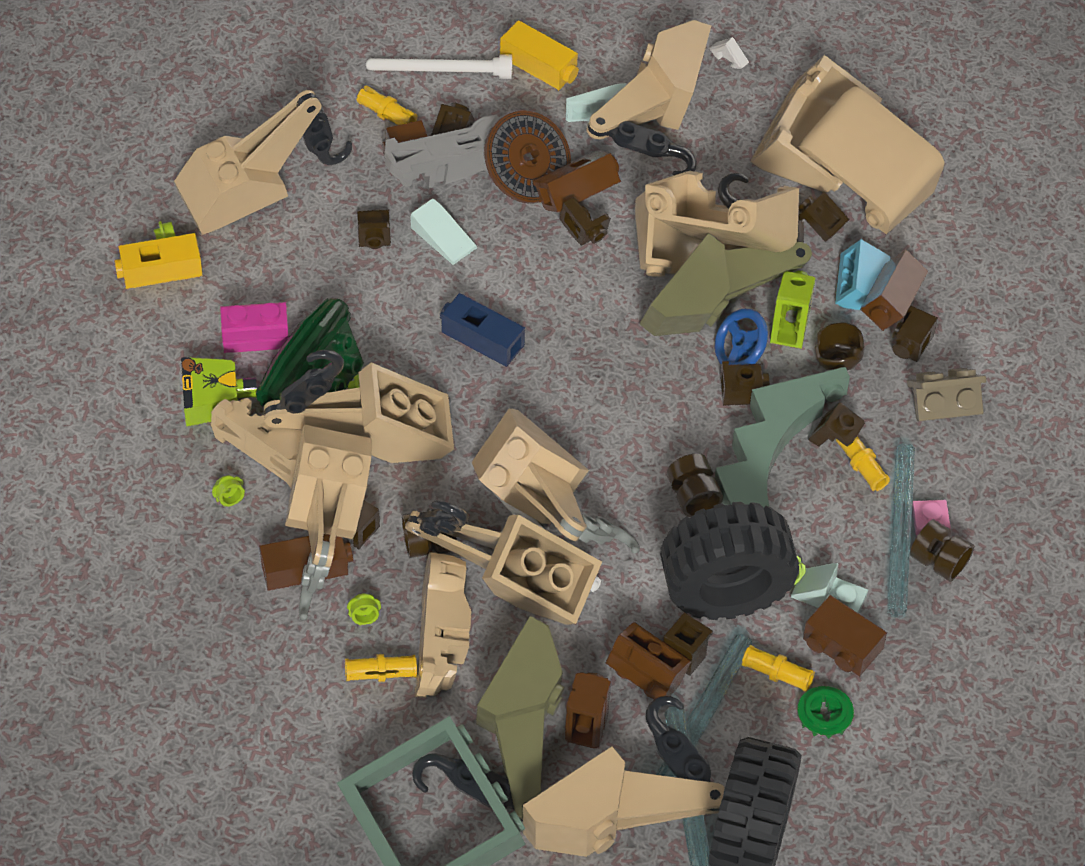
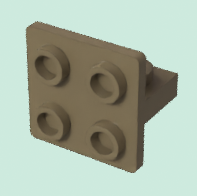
M967 368L949 369L948 376H944L943 373H935V371L916 373V379L907 380V385L913 388L917 421L984 414L981 383L986 382V375L976 374V369Z

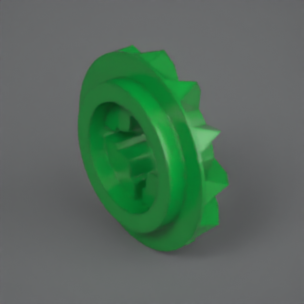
M818 686L811 688L802 695L798 703L797 716L801 720L802 728L812 731L813 736L818 734L826 735L829 739L832 735L838 733L843 735L844 731L851 726L854 717V707L850 698L841 690L830 686ZM823 702H825L828 712H834L830 715L829 721L823 719L822 714H816L820 712Z

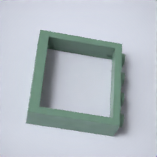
M450 716L337 782L384 866L402 865L360 793L449 740L454 744L504 830L445 866H491L526 845L520 834L521 831L525 830L523 823L515 811L508 814L503 806V803L508 801L502 788L497 781L490 784L485 774L490 772L488 765L480 752L473 756L468 747L469 744L473 743L470 735L463 724L456 727Z

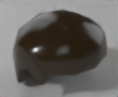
M846 322L832 323L820 329L817 333L815 356L819 365L830 371L846 367L847 371L852 370L862 360L864 355L863 334L854 324Z

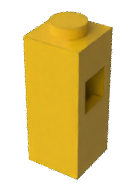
M519 20L500 38V54H512L513 65L557 90H560L566 83H572L578 75L577 52Z
M195 233L118 246L120 259L114 260L117 279L124 278L126 289L202 276L201 258Z

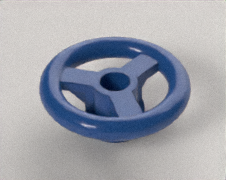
M744 308L734 311L725 318L715 338V353L721 365L722 361H729V365L755 364L761 358L768 341V328L763 316L753 309ZM749 318L755 322L758 329L753 331L742 330L737 321ZM728 331L733 336V347L729 357L726 356L724 349ZM743 356H747L745 360L738 362Z

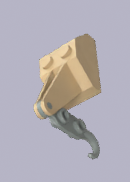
M509 408L472 461L479 481L501 500L544 524L552 522L564 536L573 541L579 539L588 543L591 539L603 545L604 542H611L614 538L631 548L632 553H639L640 546L638 542L620 527L613 525L601 516L593 519L586 514L581 515L573 492L589 470L519 410Z
M304 425L301 431L285 526L308 530L311 552L307 565L303 569L299 603V618L302 621H305L308 617L309 607L316 588L322 589L325 577L328 576L334 555L336 536L353 539L356 533L372 457L371 438ZM323 534L330 535L329 542L323 541Z

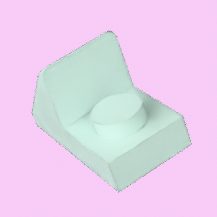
M831 563L806 568V573L800 582L796 584L791 598L819 608L828 596L831 595L859 613L867 597L868 589L837 578L839 564Z

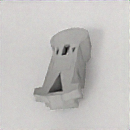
M485 116L476 120L472 127L401 143H398L395 138L387 139L384 151L385 165L389 172L405 187L411 186L413 179H418L419 174H422L428 188H432L437 182L444 181L445 184L470 177L480 171H488L484 158L485 141L492 126L502 117Z

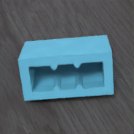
M862 239L840 254L835 304L846 309L860 310L885 263L890 261V256Z

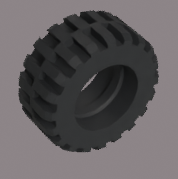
M732 502V505H724L723 503L713 505L714 508L708 510L703 508L696 511L694 516L690 518L686 516L680 520L678 527L673 526L668 532L667 537H665L661 546L660 557L670 599L680 610L701 619L704 616L708 620H718V618L723 617L735 619L739 615L745 614V616L754 614L756 610L761 608L764 610L770 607L775 600L780 601L785 597L786 592L792 589L799 575V562L787 520L773 508L768 506L763 508L759 503L751 502L750 504H744L743 502Z
M752 737L740 739L721 801L711 843L708 866L776 865L801 764L802 755L796 749Z

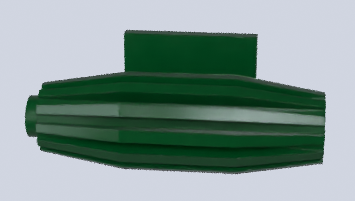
M338 298L325 299L297 325L272 359L256 392V399L260 402L261 406L270 401L280 400V394L305 375L308 370L315 368L323 369L331 363L327 359H317L308 362L307 356L316 351H335L344 360L343 369L335 377L332 387L327 393L346 390L349 382L353 380L355 375L359 374L358 372L361 371L364 361L349 326L351 313L344 301Z

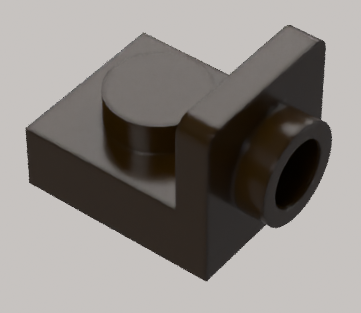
M452 103L451 106L441 104L431 136L469 128V125H473L475 121L469 108L459 103Z
M825 192L815 199L810 195L798 206L800 211L798 220L802 221L805 219L825 242L832 238L850 220Z
M574 197L563 203L559 218L568 232L581 246L590 241L593 244L601 241L607 235L611 219L606 213L591 220L588 210L584 206H580Z
M389 210L357 211L359 247L378 249L382 246H391Z
M839 402L822 417L808 440L819 447L828 439L831 442L837 439L845 446H850L863 428L865 421L843 403Z

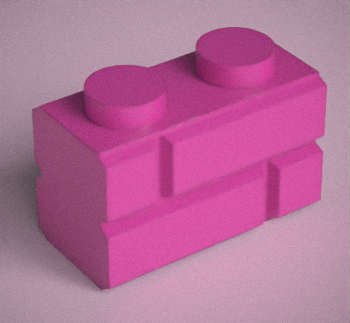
M286 302L220 306L224 353L277 350L288 339Z

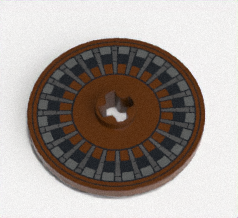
M523 110L505 115L492 126L485 141L484 158L491 179L505 195L518 202L527 204L541 203L534 180L571 163L569 145L563 133L550 119L537 112ZM530 153L533 159L525 161L523 155Z

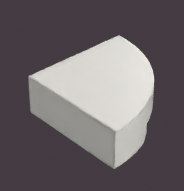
M733 37L716 42L709 48L717 59L724 57L732 62L730 66L732 68L741 69L749 63Z

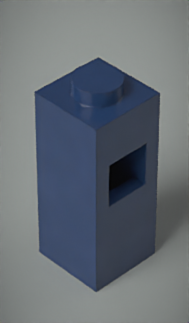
M461 293L452 302H447L441 310V332L505 367L511 363L525 346V327Z

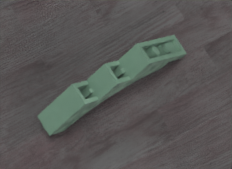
M846 367L752 389L750 409L756 423L734 428L732 448L738 463L718 467L715 470V479L724 496L722 502L724 505H732V502H743L744 504L754 502L759 503L763 508L765 506L769 507L767 482L777 457L798 432L822 417L825 400L834 402L847 395L850 376Z

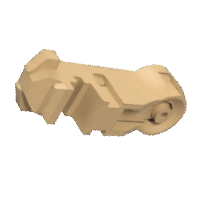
M248 398L240 401L224 399L217 404L211 411L210 423L215 438L222 443L227 440L287 482L289 487L292 488L302 430L272 428L265 424L264 415L258 416L254 414L251 417L252 401Z
M429 552L422 588V617L415 697L426 698L427 695L435 696L441 690L451 689L457 673V665L453 664H464L469 649L471 609L464 594L466 562L453 555Z

